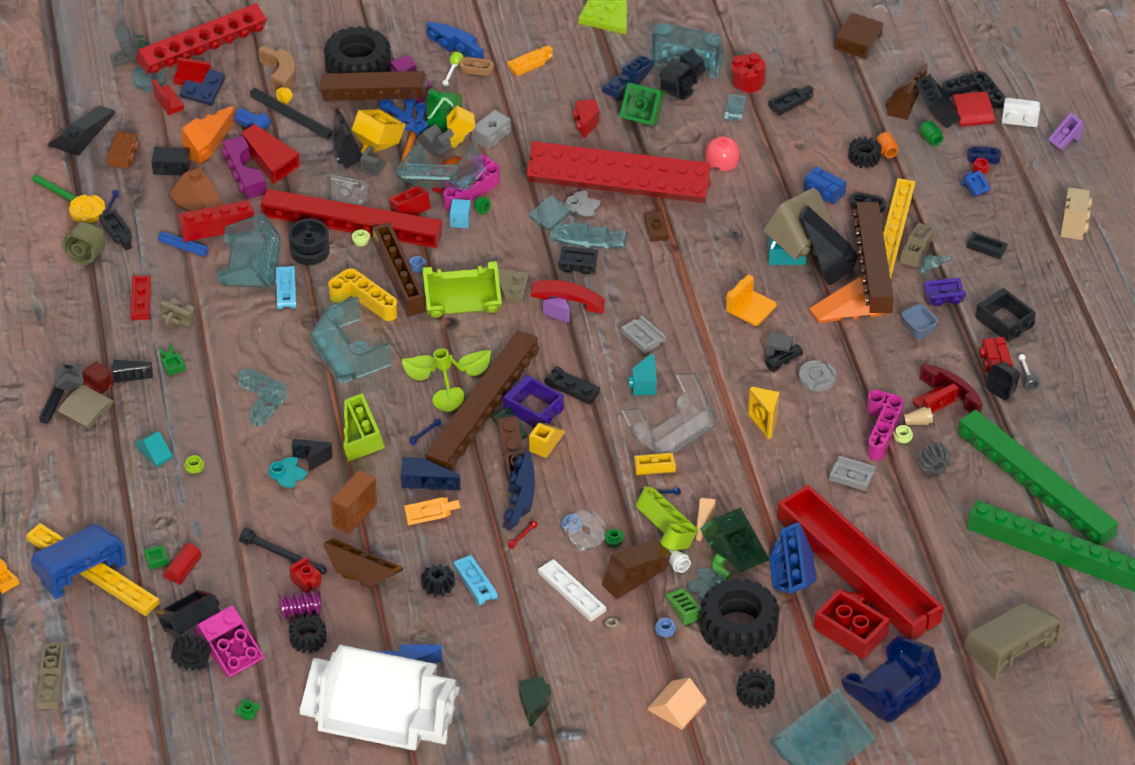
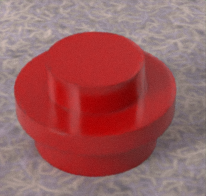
M978 158L973 162L972 170L974 172L981 171L982 174H985L990 170L989 162L984 158Z

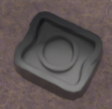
M1006 362L992 365L987 379V389L1000 399L1008 400L1016 391L1020 377L1019 371L1016 368L1010 367Z

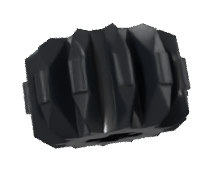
M432 564L431 568L425 567L421 575V587L423 590H426L427 595L433 594L434 597L437 595L444 597L445 593L450 594L455 586V574L450 570L449 566L443 567L442 564L439 566Z

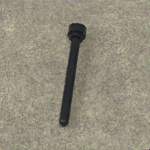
M247 527L240 534L239 542L245 545L255 544L295 563L304 558L257 537V534ZM308 560L322 575L326 574V567Z

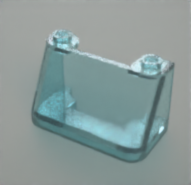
M660 23L655 26L652 32L651 60L655 61L654 65L660 66L663 60L671 62L672 57L680 59V55L693 48L695 49V54L704 60L706 70L708 68L710 71L709 76L718 78L725 62L724 46L720 35L666 23Z
M264 213L226 226L223 239L225 244L231 248L228 269L223 267L218 270V282L223 286L267 288L273 286L276 280V267H278L281 238Z

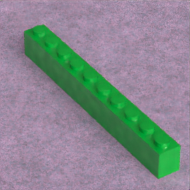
M974 410L959 420L958 434L962 439L973 445L976 450H979L990 461L999 466L1003 472L1009 474L1018 484L1025 487L1032 495L1055 511L1059 517L1071 524L1075 530L1086 536L1090 542L1102 546L1116 536L1118 527L1116 520L979 411Z
M976 500L969 513L968 530L1135 592V558Z

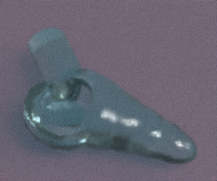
M926 256L923 259V266L919 269L920 274L924 275L929 269H934L950 261L952 256Z

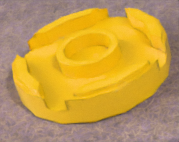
M87 195L78 196L71 201L69 207L71 218L78 223L96 222L99 220L98 216L106 212L104 201L96 195H92V197Z

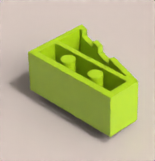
M363 393L344 400V450L348 462L384 449L385 446L380 431Z

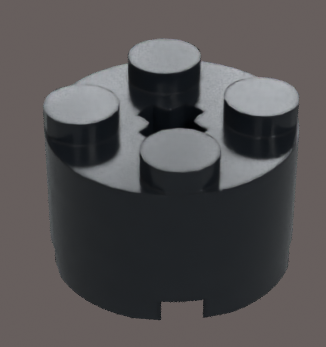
M675 59L666 68H662L659 73L661 77L660 90L666 91V94L682 100L692 95L694 91L692 87L694 84L697 85L698 82L697 69Z

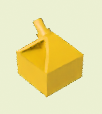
M380 109L358 110L352 131L363 145L362 154H364L369 146L373 147V153L399 144L406 124Z

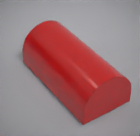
M185 543L163 572V578L181 585L202 557L201 551L195 545Z

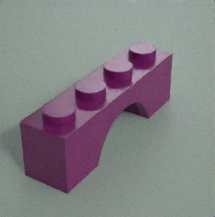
M244 136L223 141L222 156L223 159H227V166L229 170H232L234 181L238 182L239 192L243 193L246 199L265 195L266 181L260 169H250L244 166L250 160L249 146Z

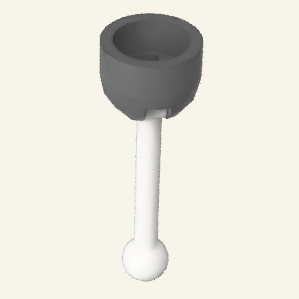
M1020 354L1018 360L1022 362L1026 373L1023 380L1024 386L1029 391L1036 390L1040 385L1039 379L1034 374L1030 375L1025 362L1026 357L1024 354Z

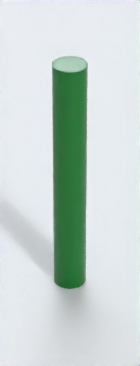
M36 174L32 177V181L69 201L77 197Z

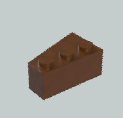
M657 539L613 553L602 586L616 599H619L664 571L669 565L672 553Z

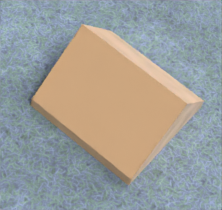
M690 678L673 680L651 703L648 711L683 730L706 704V699Z

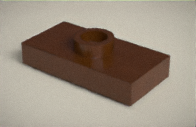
M662 210L644 212L650 241L668 240L669 234Z

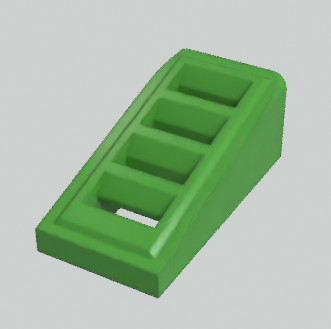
M684 588L665 594L666 599L683 626L700 620L701 607Z

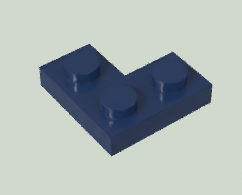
M208 70L202 84L186 80L179 95L184 99L213 106L225 81V74Z

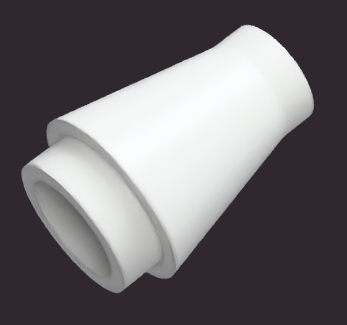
M667 549L672 553L669 564L673 570L680 573L687 571L691 564L689 556L677 550Z

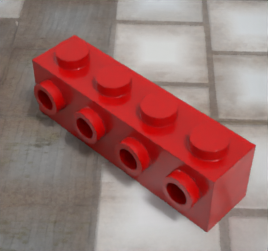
M248 200L178 214V231L183 242L254 228V210Z

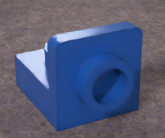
M971 171L963 176L964 179L960 183L961 186L967 185L974 198L991 189L981 171L975 173Z

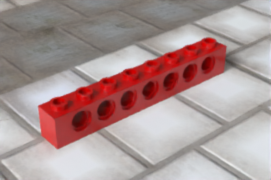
M255 3L138 50L136 59L146 75L157 73L165 67L174 66L177 63L178 57L190 59L195 55L200 56L210 49L215 50L220 45L230 44L235 39L245 38L253 32H260L264 29L267 18L258 4Z

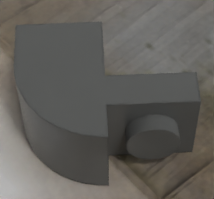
M435 124L422 132L417 140L427 152L433 156H439L453 147L450 144V139L454 136V133L451 129L442 133Z

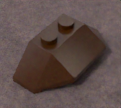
M334 538L324 542L323 545L336 572L342 574L346 579L357 580L366 587H371L402 572L404 568Z

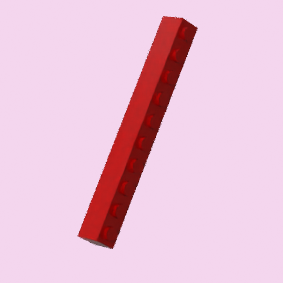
M267 189L261 202L262 217L295 223L303 219H316L326 224L328 229L350 233L357 230H366L372 237L373 227L391 223L399 242L437 248L442 236V220L272 189Z

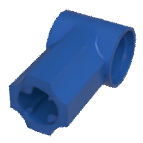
M239 108L234 116V122L248 128L256 124L263 130H266L271 125L270 118L264 113L256 115Z

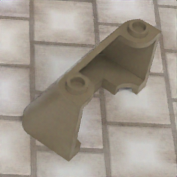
M811 188L781 204L763 230L794 259L801 256L805 257L811 250L809 247L812 241L807 239L799 219L805 206H809L837 231L820 193L815 188Z
M1019 603L1010 611L975 630L969 631L965 636L964 649L994 680H997L1004 674L1002 669L1006 665L1012 666L1013 659L1040 643L1044 647L1048 645L1051 649L1059 645L1063 622L1055 615L1029 603Z

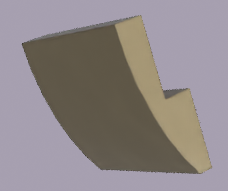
M83 384L64 401L57 411L90 430L99 416H105L114 401Z

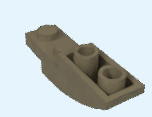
M52 642L44 643L39 669L40 681L36 699L37 709H58L59 702H61L65 643Z

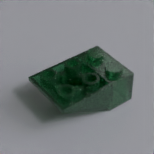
M741 507L713 518L700 528L708 544L740 572L770 560Z

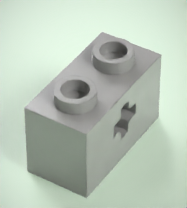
M496 110L492 111L475 124V128L471 131L472 141L486 150L490 149L510 134L511 119Z

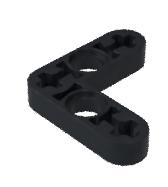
M983 71L944 81L942 84V89L949 97L973 90L986 92L984 89H991L993 91H987L992 108L1001 109L1004 107L1005 95L989 75Z

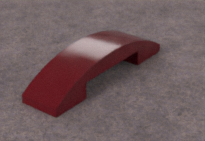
M928 364L921 365L920 380L932 388L938 385L947 387L954 383L958 387L957 397L964 401L963 409L969 413L974 410L981 413L983 404L981 398L966 381L943 368Z

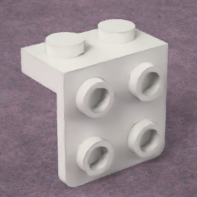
M1005 98L1002 123L1037 127L1040 103L1038 101Z

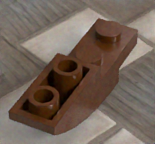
M517 416L499 418L497 421L507 479L514 471L515 466L513 463L515 458L524 453Z

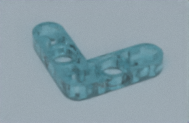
M243 369L238 373V383L241 387L262 395L248 412L250 424L261 426L266 423L288 396L287 387L281 382L250 369ZM261 383L267 384L266 387H259L258 385ZM267 402L273 403V405L269 407H266L263 404Z

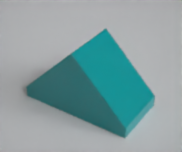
M160 431L150 433L134 442V445L156 467L173 458Z

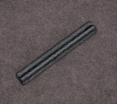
M66 364L63 366L64 368L68 369L73 368L72 365ZM56 383L39 416L41 423L48 424L65 391L56 388Z

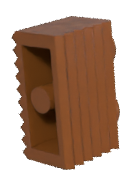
M116 132L107 154L108 166L130 169L131 164L135 162V153L140 149V141H138L136 133Z

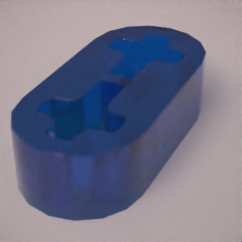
M970 147L967 151V160L973 163L978 158H984L989 164H998L1001 159V151L995 147Z

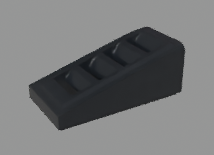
M113 360L111 368L113 382H125L153 378L152 362Z

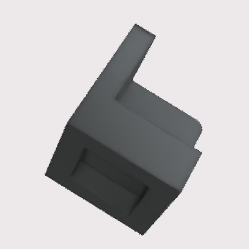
M369 146L360 158L361 172L376 177L386 165L385 160L373 156L372 146Z
M771 332L767 343L766 358L775 356L776 350L789 352L792 347L793 336Z
M77 364L71 369L61 366L55 368L56 388L73 392L83 385L81 364Z

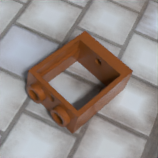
M358 470L331 499L334 527L350 534L377 505L375 477Z

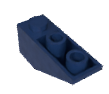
M403 457L401 470L402 488L461 491L459 474L424 458Z

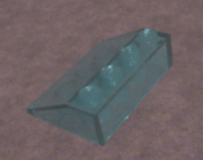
M837 688L769 741L779 755L790 765H845L875 741L876 738L839 688Z

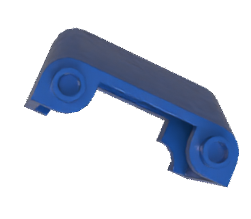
M100 524L91 525L39 550L31 558L32 569L54 599L64 595L62 590L66 584L68 586L72 584L71 577L102 562H105L107 566L114 563L117 568L127 565L123 542L118 536Z

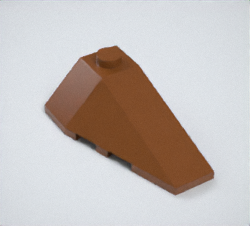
M200 167L184 173L169 193V197L179 208H185L189 211L224 205L211 181Z

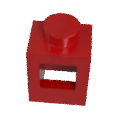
M306 557L289 567L291 581L302 591H305L306 594L322 584L321 573L308 562Z

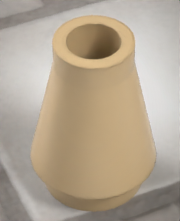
M922 407L904 414L906 426L929 425V423H933L931 408Z

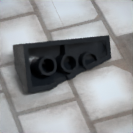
M102 106L97 107L57 132L49 141L48 146L79 156L114 116L115 111Z
M805 206L799 219L807 239L812 241L814 248L812 252L819 259L820 265H818L820 273L828 285H832L853 270L858 259L857 253L850 243L809 206Z

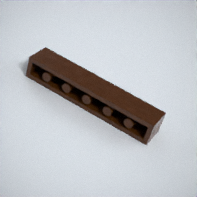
M424 71L323 74L320 92L324 101L425 99L428 81Z
M391 223L373 227L374 245L407 317L424 313L425 301L423 292Z

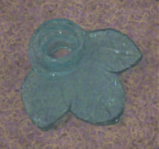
M697 568L699 579L687 583V587L691 592L699 593V599L702 600L708 590H711L717 583L720 585L726 579L722 575H717L714 570Z

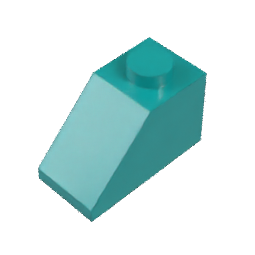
M650 354L632 368V376H629V388H633V396L656 395L657 380L654 354Z

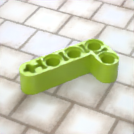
M648 486L644 487L635 505L664 533L660 541L661 544L670 550L688 549L698 529L657 490Z

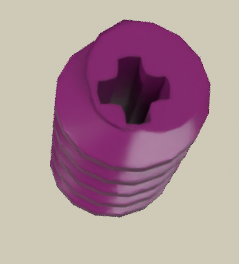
M319 589L317 595L314 594L313 590H310L308 597L305 591H302L300 598L296 592L293 593L292 599L288 593L285 594L284 600L278 595L280 612L285 620H287L289 613L293 619H295L297 612L304 617L305 611L312 616V612L315 610L316 614L320 615L322 604Z

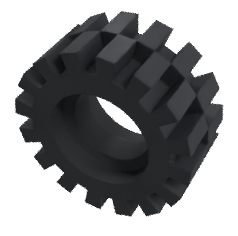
M858 137V140L853 139V142H850L848 159L851 164L854 163L856 167L860 165L859 168L865 166L868 169L869 166L872 168L874 164L877 165L880 162L881 145L877 140L873 141L871 137L869 139L867 137H864V139Z
M306 614V618L300 615L299 620L297 618L293 619L294 623L291 622L289 627V640L292 648H295L298 652L302 649V653H306V650H309V653H313V649L317 652L319 647L323 648L327 636L325 623L322 622L321 618L317 619L316 615L310 618V614ZM305 631L315 632L314 635L309 637L300 635Z
M184 634V637L180 635L175 639L171 659H174L173 662L175 664L178 663L179 667L184 666L186 670L188 667L191 670H195V668L200 670L201 667L205 668L206 664H208L211 652L210 643H207L206 639L201 640L202 637L199 635L196 638L194 637L195 634H191V636Z
M750 669L749 673L745 671L743 676H739L737 696L740 702L743 701L742 704L744 706L749 704V708H752L754 705L756 709H760V705L764 708L767 704L770 705L774 699L775 680L774 678L772 679L770 673L766 676V671L764 670L760 673V669H756V672ZM751 686H760L764 690L760 692H753L748 688Z

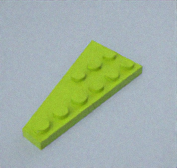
M588 0L578 18V23L627 34V0Z

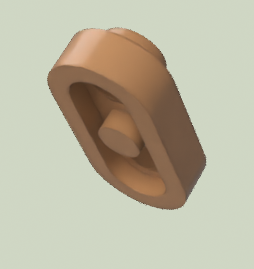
M465 57L459 62L460 71L465 74L488 76L494 71V64L488 59Z

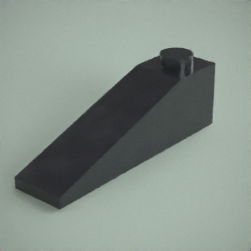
M337 108L335 109L334 149L337 154L334 157L338 164L342 163L347 169L359 162L363 154L345 118Z

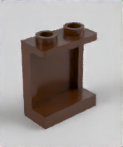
M851 13L836 35L835 49L867 59L870 46L876 37L882 36L883 22Z

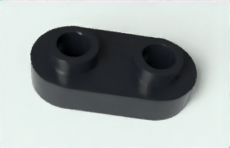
M856 192L850 197V206L856 209L857 202H878L880 213L885 211L886 200L880 196Z

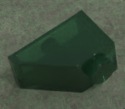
M543 676L518 681V695L529 727L534 726L547 708L548 697L551 696L550 686L545 684Z

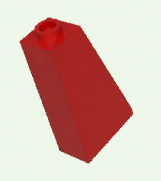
M256 124L242 132V136H244L249 146V154L273 184L300 167L298 152Z

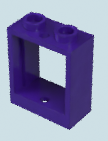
M526 375L503 397L504 411L517 416L518 419L535 428L538 423L550 424L552 419L563 411L564 395ZM531 394L549 404V406L539 415L520 403Z

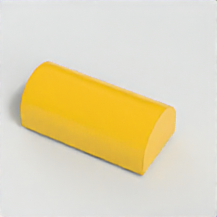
M673 453L634 456L636 476L674 473L676 471Z

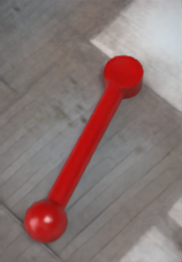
M532 520L530 525L517 538L510 540L508 548L514 549L516 543L532 528L537 527V521Z

